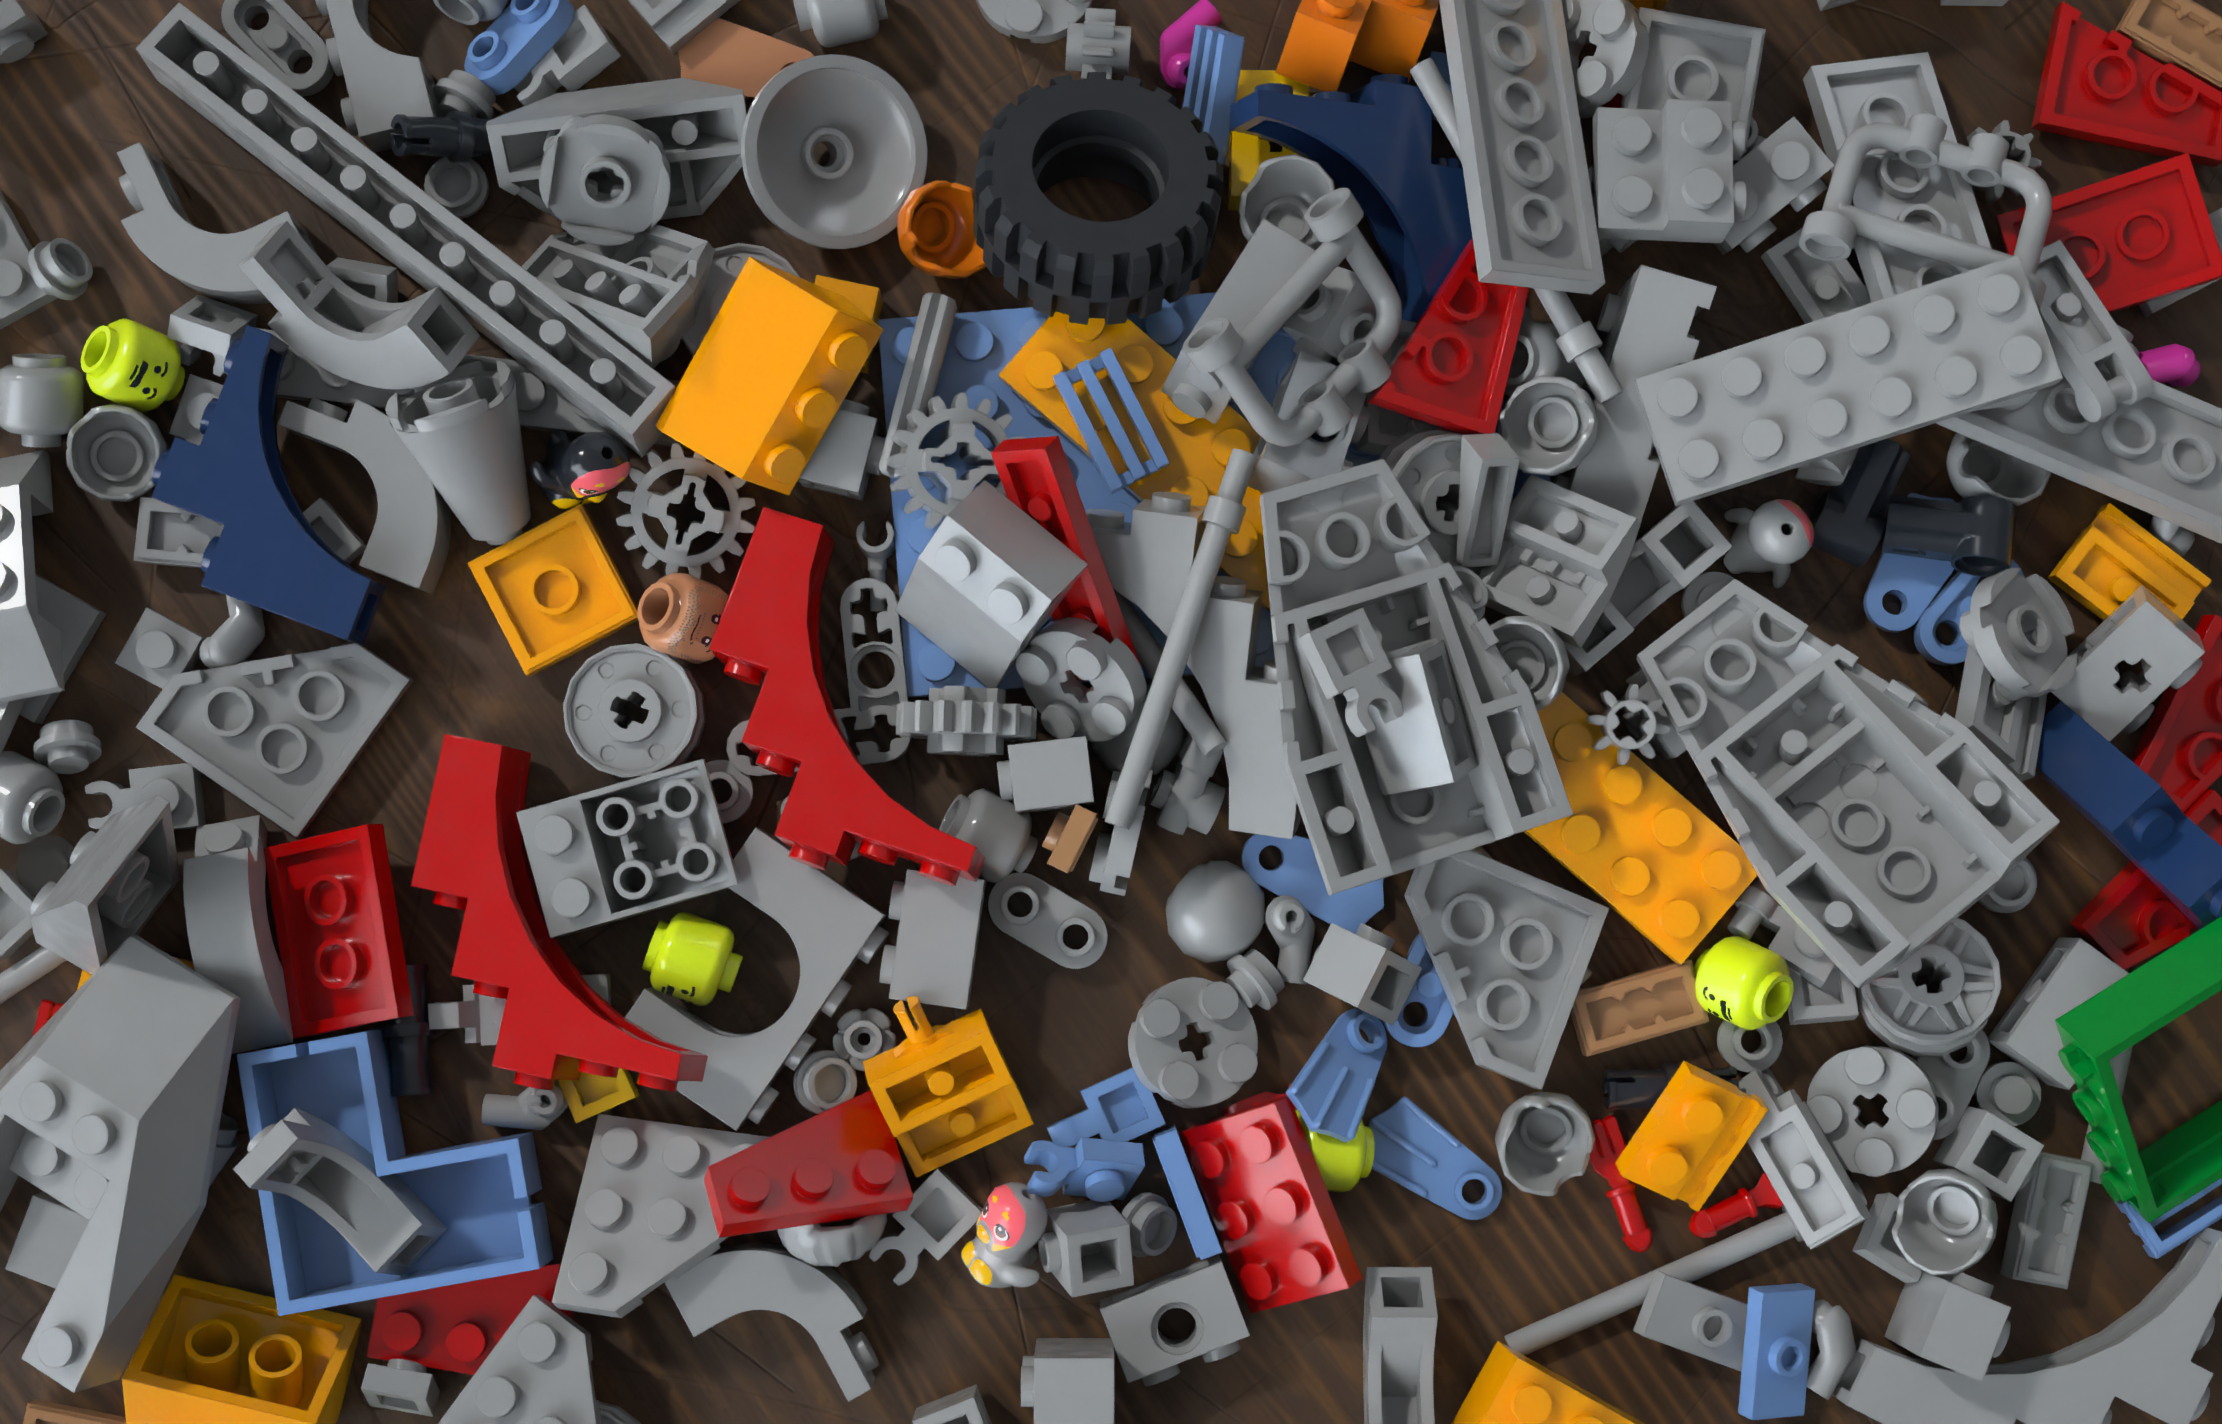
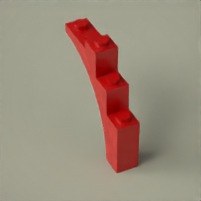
M763 507L709 650L725 665L723 672L726 675L757 686L760 685L762 677L765 678L742 738V742L755 755H758L755 764L787 777H792L795 768L799 769L774 835L788 847H791L788 855L789 858L821 870L826 869L828 860L848 866L857 842L860 843L859 854L895 866L898 856L920 863L919 874L937 882L956 886L959 877L977 882L985 861V857L979 849L929 826L891 799L867 774L841 731L825 684L819 640L822 589L835 542L823 525Z
M445 734L411 886L435 891L433 904L465 910L451 975L474 980L473 993L506 999L492 1066L515 1071V1084L542 1090H553L555 1080H580L581 1072L617 1078L619 1068L639 1072L638 1085L659 1090L676 1092L678 1081L703 1082L707 1055L663 1041L623 1017L586 983L559 945L556 937L550 938L516 812L525 810L531 753L504 745Z

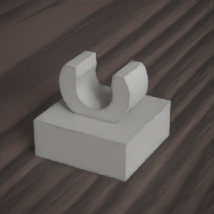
M197 295L170 314L167 338L183 343L180 348L181 362L188 366L200 358L202 350L213 353L215 358L213 374L221 376L224 374V361L231 344L237 338L242 339L247 325L256 328L258 315Z

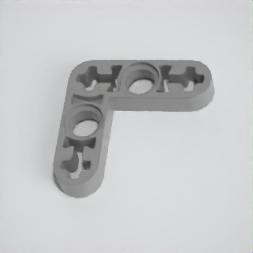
M872 578L855 581L846 588L841 598L840 613L851 708L835 709L834 711L841 731L848 743L850 742V737L843 721L845 718L856 717L854 728L856 731L875 728L877 724L876 717L882 715L887 716L890 725L896 726L897 704L910 702L906 685L901 617L895 611L898 600L895 593L886 583ZM873 590L878 600L887 601V611L877 613V628L880 635L892 630V644L872 641L855 648L854 635L867 636V626L864 617L852 612L853 604L863 601L864 591ZM874 652L888 655L895 666V674L892 681L886 687L880 689H871L865 686L860 680L858 673L862 659ZM749 720L738 724L731 731L727 739L726 751L733 766L746 775H778L760 766H754L751 756L741 755L740 744L743 743L742 738ZM901 737L891 740V750L887 752H880V747L876 742H857L856 745L860 751V756H857L862 765L887 763L897 760L907 752L912 743V737ZM795 768L794 773L798 772L799 769Z

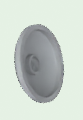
M829 54L795 62L775 74L762 87L752 102L745 119L741 139V159L750 193L763 214L778 229L791 238L807 245L825 249H847L874 242L897 227V215L910 192L923 186L927 169V141L918 110L907 92L893 77L868 61L852 56ZM818 143L824 144L830 153L829 162L824 167L820 166L814 159L813 152Z

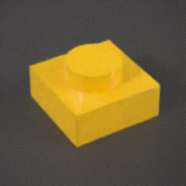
M619 1068L617 1078L581 1072L580 1080H558L576 1123L639 1096L629 1070Z

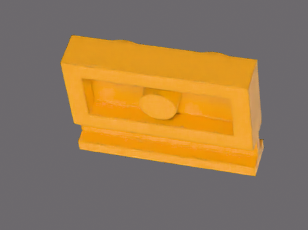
M2111 503L2100 507L2096 512L2097 516L2091 524L2084 528L2047 577L2103 621L2141 585L2180 619H2183L2195 602L2193 601L2201 590L2207 588L2212 581Z
M1683 1061L1615 1164L1622 1177L1674 1201L1678 1198L1688 1203L1691 1209L1699 1212L1768 1111V1108L1761 1097L1755 1094L1750 1096L1740 1091L1736 1085Z

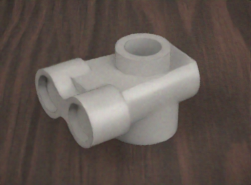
M1189 732L1187 733L1178 754L1180 759L1174 773L1165 769L1162 770L1149 800V805L1158 808L1155 815L1157 825L1180 835L1184 834L1187 827L1205 835L1210 831L1221 808L1225 787L1208 781V779L1213 776L1224 753L1223 749L1215 755L1206 758Z

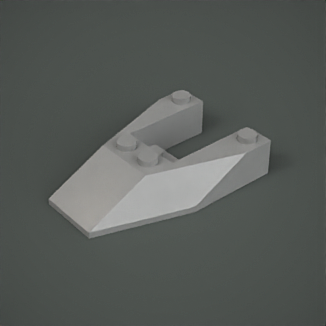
M137 935L129 936L0 1070V1212L18 1176L89 1220L21 1358L73 1393L120 1379L206 1206L241 999Z

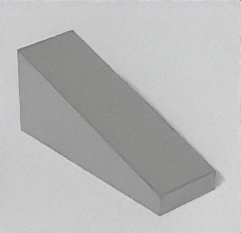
M1499 433L1462 435L1456 562L1462 567L1498 565L1520 457Z

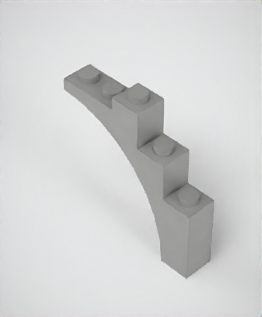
M1152 493V500L1144 499L1133 509L1131 523L1124 522L1125 514L1119 511L1109 509L1086 510V515L1113 589L1136 604L1168 637L1206 524L1201 522L1205 507L1191 505V496L1186 494ZM1216 576L1187 665L1200 683L1217 727L1227 741L1223 752L1229 778V830L1293 839L1301 822V813L1285 769L1275 660L1265 661L1264 667L1255 666L1263 591L1247 589V581L1243 579Z
M2207 1227L2191 1237L2174 1267L2137 1306L2099 1333L2054 1353L2004 1364H1989L1984 1379L1980 1382L1927 1359L1906 1356L1859 1337L1855 1344V1358L1832 1396L1882 1424H2014L2016 1419L2025 1424H2110L2112 1419L2110 1406L2114 1397L2168 1424H2190L2191 1421L2201 1416L2210 1398L2208 1384L2214 1373L2191 1362L2195 1351L2201 1350L2208 1343L2215 1327L2213 1313L2222 1297V1232Z

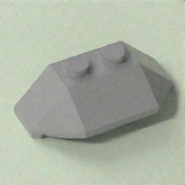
M676 78L556 93L489 120L486 123L499 187L514 196L518 194L538 209L558 220L560 219L553 214L550 206L547 209L541 198L539 174L543 156L549 142L560 132L562 125L567 120L574 117L585 118L598 114L615 115L629 119L644 129L653 131L663 144V152L671 170L670 196L665 213L660 219L663 220L702 215L741 169V139L747 116L744 90L687 78ZM601 167L599 172H590L587 176L588 179L597 181L598 192L603 194H610L611 188L615 184L624 185L622 177L615 175L614 170L608 167Z
M651 224L645 231L635 234L634 240L614 246L587 243L571 236L568 232L550 235L521 266L523 269L654 369L659 362L666 360L677 350L680 339L695 324L715 253V249L708 241L657 224L652 228Z

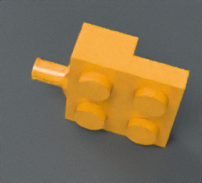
M910 996L906 999L915 1020L911 1019L903 1000H900L893 1007V1011L897 1015L907 1038L900 1045L862 1063L868 1085L893 1136L897 1137L917 1178L1034 1123L982 1009L975 1010L945 1025L931 1027L917 996Z

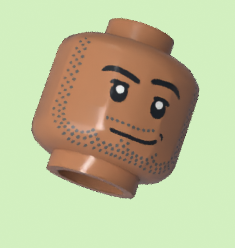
M674 572L660 578L645 590L638 605L637 618L644 642L654 651L667 654L686 663L701 664L713 659L715 655L709 648L729 595L718 586L689 574Z

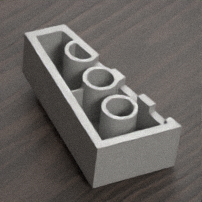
M1641 265L1620 288L1617 295L1607 294L1597 324V330L1606 332L1601 355L1623 393L1611 401L1599 405L1585 380L1582 388L1589 392L1595 405L1598 422L1597 438L1591 453L1577 467L1568 470L1566 476L1556 475L1552 483L1637 518L1641 524L1660 460L1659 457L1652 456L1654 443L1634 386L1635 379L1693 361L1699 340H1696L1695 336L1688 334L1693 318L1703 308L1710 309L1717 286Z

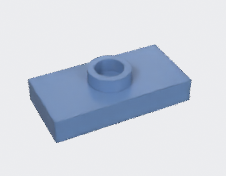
M1802 1283L1749 1287L1738 1413L1750 1420L1804 1416L1815 1289Z

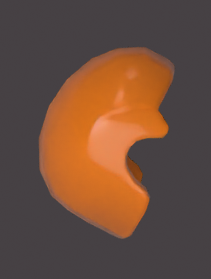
M935 180L910 192L896 218L898 240L902 253L920 272L937 277L957 279L966 278L986 267L983 261V249L976 244L973 229L974 189L956 182L950 183L948 181Z

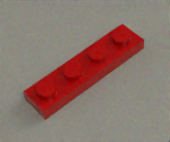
M1059 436L1003 440L991 452L1007 498L1088 564L1051 614L1052 620L1080 618L1098 625L1092 633L1103 637L1109 644L1117 637L1131 650L1138 660ZM1074 674L1075 678L1078 681H1081L1079 677Z

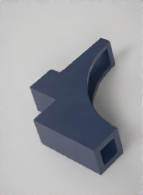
M1382 74L1371 77L1369 84L1350 94L1328 91L1316 93L1310 97L1293 94V87L1290 85L1267 83L1256 86L1253 93L1233 103L1230 106V131L1263 138L1301 157L1318 162L1339 188H1348L1364 212L1363 218L1377 240L1388 266L1391 280L1401 300L1402 320L1418 322L1464 248L1473 239L1462 163L1460 159L1441 157L1431 159L1432 110L1419 87L1408 85V78L1405 76Z
M247 325L242 339H235L226 354L224 373L227 375L219 398H213L206 406L202 415L200 432L204 436L200 446L175 437L171 449L164 450L155 464L152 483L156 487L151 498L224 525L220 537H213L203 554L201 571L205 573L201 586L345 640L364 645L386 585L368 578L334 553L316 533L301 511L283 469L276 427L277 392L281 370L289 345L271 333Z
M2060 701L2044 716L2036 772L2133 862L2199 930L2221 917L2222 846L2191 821L2162 786L2066 704Z

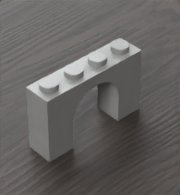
M761 828L753 830L734 858L733 863L739 884L729 888L775 919L787 931L794 942L800 962V980L797 993L788 1010L778 1021L762 1031L731 1033L713 1027L666 994L650 987L643 990L625 1017L663 1041L708 1056L703 1082L678 1081L677 1091L735 1131L743 1127L748 1119L757 1125L762 1121L780 1092L771 1087L785 1065L793 1071L797 1069L817 1040L808 1034V1031L818 1016L823 1012L832 1018L851 991L853 986L844 980L858 958L868 965L889 935L888 931L880 927L887 917V913L824 870L789 858L788 855L791 848Z

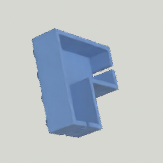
M383 1028L237 1055L250 1141L265 1127L278 1123L281 1119L283 1120L293 1108L306 1111L331 1124L374 1156L377 1177L396 1174L448 1228L404 1275L375 1273L350 1243L312 1209L285 1194L258 1190L278 1316L536 1270L554 1259L545 1202L532 1204L530 1195L542 1189L533 1132L406 1155L397 1097H391V1090H393L392 1066L387 1039H384Z

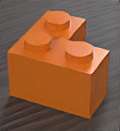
M1301 0L1275 73L1323 92H1337L1348 63L1352 61L1383 74L1405 76L1408 78L1409 83L1411 78L1410 70L1417 63L1440 4L1439 0Z

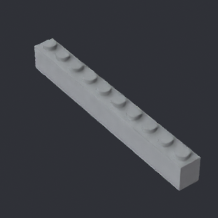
M178 3L136 48L157 81L427 291L439 287L472 326L612 435L617 436L639 456L643 457L663 434L655 425L676 389L675 385L181 3Z

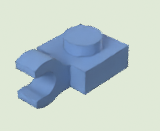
M1133 1067L1081 1090L1080 1093L1087 1109L1055 1122L1046 1128L1053 1143L1063 1147H1070L1077 1144L1081 1137L1089 1138L1096 1134H1099L1103 1140L1128 1142L1166 1123L1152 1092L1140 1082Z
M1081 1137L1075 1148L1059 1146L1050 1141H1034L1024 1156L1026 1164L1041 1165L1048 1170V1172L1035 1171L1027 1184V1192L1040 1197L1051 1196L1062 1186L1063 1195L1084 1196L1098 1202L1124 1200L1145 1167L1142 1143Z

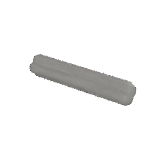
M926 293L922 298L879 462L881 473L891 478L900 479L902 477L901 469H894L886 465L888 457L903 452V447L897 445L891 439L893 433L897 430L909 432L914 430L906 418V415L913 409H917L929 417L928 401L934 397L957 310L956 301L946 295Z

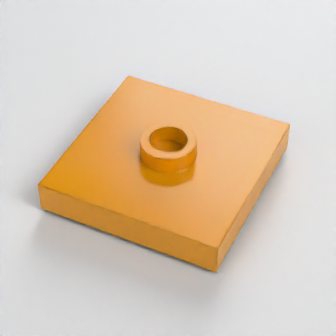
M582 504L468 562L516 658L528 677L638 621V608L585 506Z

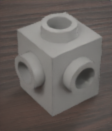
M1337 266L1281 328L1297 342L1293 348L1297 355L1300 351H1304L1330 364L1339 366L1338 355L1353 341L1364 338L1374 326L1376 308L1356 273Z

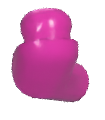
M1199 0L1166 28L1160 36V72L1166 83L1173 88L1186 89L1195 25L1217 27L1223 21L1217 9L1208 0Z
M2171 344L2139 352L2138 358L2148 371L2151 379L2162 384L2169 383L2171 386L2180 385L2182 388L2193 384L2201 372L2200 363L2195 358L2194 352L2183 345Z

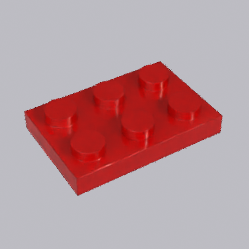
M2189 153L2052 197V216L2043 248L2061 240L2109 314L2222 278L2221 251ZM2026 206L1996 216L1995 220L2006 254L2014 255Z
M366 824L263 848L293 1038L313 1036L413 1016V1004L383 824Z
M1287 1096L1194 1125L1179 1133L1251 1314L1344 1290L1363 1279L1294 1106Z

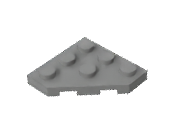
M357 643L294 655L254 660L213 669L173 674L136 728L298 838L303 836L413 680L363 645Z
M1471 850L1415 868L1404 896L1475 1064L1534 1089H1542L1609 908Z
M598 1114L552 1303L561 1310L622 1318L644 1303L641 1298L673 1276L678 1279L721 1248L719 1243L728 1237L719 1238L704 1184V1177L708 1166L769 1137Z
M540 1294L533 1295L438 1424H602L599 1400L595 1398L591 1361L594 1359L590 1333Z

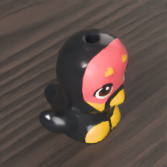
M557 431L549 437L548 452L543 463L533 461L529 467V472L532 479L544 489L551 503L555 507L565 510L576 507L579 504L585 505L591 502H601L610 489L625 480L631 464L629 453L624 443L617 436L607 432H590L572 441L567 433Z

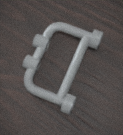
M1931 114L1913 115L1908 121L1907 128L1896 124L1880 122L1864 125L1846 138L1838 153L1822 211L1810 213L1805 219L1799 246L1806 254L1824 261L1844 260L1849 257L1855 236L1858 235L1968 270L2019 255L2040 313L2046 284L2041 278L2036 276L2052 216V195L2047 183L2035 170L2020 162L2006 159L2009 150L2007 140L1992 133H1978L1972 136L1968 147L1944 140L1947 125L1941 118ZM1877 148L1887 149L1899 153L1902 161L1914 167L1929 168L1939 165L1961 172L1963 179L1975 186L1991 187L2001 184L2017 190L2025 200L2026 210L2014 255L1851 206L1866 154L1870 150Z
M1348 188L1333 190L1320 197L1308 208L1304 219L1318 241L1323 243L1239 334L1228 318L1219 317L1198 327L1188 336L1183 344V351L1199 373L1214 371L1253 429L1266 442L1281 447L1300 444L1315 431L1323 437L1337 433L1352 419L1353 413L1344 401V398L1355 387L1360 393L1370 392L1381 386L1391 375V369L1382 356L1391 347L1399 333L1402 320L1401 300L1392 280L1356 226L1361 221L1364 212ZM1346 258L1374 302L1376 308L1374 326L1364 338L1353 341L1338 355L1340 365L1325 381L1316 383L1301 395L1298 401L1301 408L1294 416L1288 420H1282L1276 415L1245 369V366L1343 259Z

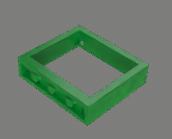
M2222 916L2055 1019L2064 1048L2058 1051V1056L2066 1071L2076 1082L2078 1090L2072 1093V1097L2081 1114L2089 1122L2092 1130L2086 1134V1139L2092 1151L2106 1168V1171L2099 1175L2102 1185L2115 1202L2121 1200L2124 1203L2127 1201L2148 1223H2151L2222 1178V1100L2141 1151H2138L2109 1060L2222 990Z

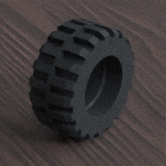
M1088 72L1086 79L1073 80L1071 74L1055 77L1050 80V87L1042 90L1037 84L1019 94L1017 106L1013 103L1005 105L993 118V127L984 132L979 145L975 171L973 229L976 244L983 249V261L991 274L997 278L1004 275L1003 288L1020 301L1026 296L1034 300L1033 309L1050 317H1053L1055 311L1069 315V322L1088 325L1089 318H1105V325L1126 323L1127 315L1137 313L1140 319L1161 311L1163 299L1170 304L1179 300L1189 291L1190 282L1200 278L1208 264L1210 250L1213 249L1224 184L1223 167L1217 162L1219 151L1214 140L1206 131L1201 133L1202 122L1188 107L1185 106L1179 110L1175 107L1176 98L1159 87L1154 92L1145 89L1141 79L1124 75L1123 81L1106 79L1107 72ZM1102 177L1131 187L1144 197L1150 207L1142 213L1124 220L1097 222L1081 219L1062 211L1051 203L1043 193L1052 186L1072 178Z

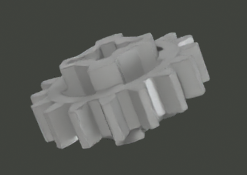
M966 393L956 394L949 409H947L940 396L933 397L928 401L929 417L921 411L913 409L906 415V418L914 430L912 432L897 430L892 435L891 439L897 445L903 447V452L886 459L887 466L901 469L902 477L890 485L891 491L902 492L907 490L911 499L906 503L903 511L908 515L923 508L927 511L924 527L929 530L935 528L942 518L945 519L947 514L963 501L981 480L996 479L993 487L1006 496L991 455L992 451H988L975 437V428L988 437L994 449L1003 440L1022 439L1024 436L1008 438L1004 430L1009 426L1013 418L1009 414L1001 416L995 421L990 418L989 413L992 401L987 398L982 400L973 410L968 408ZM945 423V429L942 432V442L936 448L919 449L925 435L933 427ZM956 449H959L961 460L970 462L971 465H981L960 475L959 480L956 479L954 468L945 467L944 463H935L954 454ZM919 477H928L941 491L940 501L935 499L925 489Z
M678 441L672 443L671 458L663 460L654 449L647 452L648 461L651 466L650 470L645 472L634 466L629 470V476L638 484L636 489H622L618 492L617 498L624 503L630 504L631 511L617 516V525L633 526L635 531L625 542V547L627 550H631L643 545L647 553L645 554L642 566L649 569L658 560L667 563L666 575L674 572L677 573L679 566L688 567L690 575L700 579L701 565L707 562L718 573H721L725 570L724 561L721 556L725 550L741 556L744 552L743 546L735 538L737 532L753 533L754 523L742 518L741 511L756 506L755 498L739 496L737 489L742 487L746 480L736 475L729 477L725 473L724 468L706 460L705 457L694 452L693 456H685L683 448ZM685 468L682 482L666 492L649 489L652 483L663 474ZM707 474L714 478L725 491L730 509L712 503L704 489ZM694 482L696 484L694 490V497H696L695 506L700 511H704L705 515L703 519L692 518L689 527H685L683 538L678 539L679 525H677V514L668 511L669 503L680 504L684 494L687 495L690 483ZM643 513L659 518L668 533L666 547L659 544L649 533L644 522ZM706 531L723 533L710 547L698 552L688 553L691 540Z
M967 686L929 688V701L916 700V702H901V704H897L896 735H900V737H913V739H927V753L968 757L1004 755V742L1036 740L1037 708L1021 706V704H1005L1006 690L999 688Z

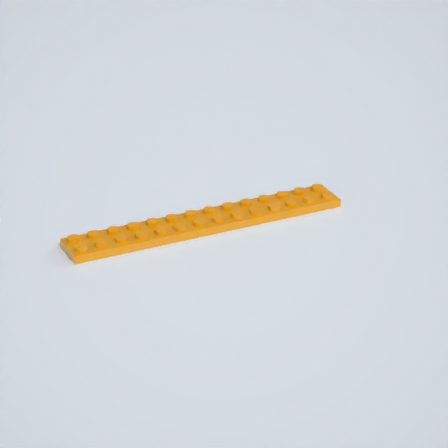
M1055 311L1053 317L1049 316L999 373V380L1093 460L1053 381V376L1062 371L1067 372L1075 368L1076 364L1086 359L1089 361L1099 356L1100 352L1111 348L1170 462L1169 466L1125 488L1141 502L1144 499L1152 500V493L1176 492L1191 496V505L1206 507L1209 496H1217L1232 449H1241L1254 454L1260 435L1246 419L1229 405H1227L1216 425L1205 418L1191 417L1179 410L1172 402L1171 397L1161 392L1176 359L1128 318L1126 323L1105 325V318H1089L1088 325L1071 323L1069 322V315ZM1105 369L1096 373L1140 463L1142 464L1150 460ZM1083 380L1072 385L1117 475L1128 471ZM1247 486L1241 504L1247 509L1239 533H1231L1219 569L1228 577L1247 581V589L1263 591L1261 606L1271 613L1260 496L1263 493ZM1561 692L1551 704L1537 712L1573 815L1524 831V833L1676 964H1682L1756 878L1757 873L1743 848L1634 753L1630 751L1627 764L1620 765L1616 759L1618 748L1609 745L1605 749L1594 750L1593 744L1603 736L1600 725L1588 723L1586 716L1589 715Z

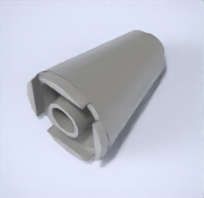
M468 360L460 362L450 375L425 386L413 388L415 393L400 402L396 392L389 398L385 411L392 428L471 538L486 541L490 545H501L520 536L523 532L522 527L531 518L515 380L505 362L496 360L498 371L485 370L481 360Z

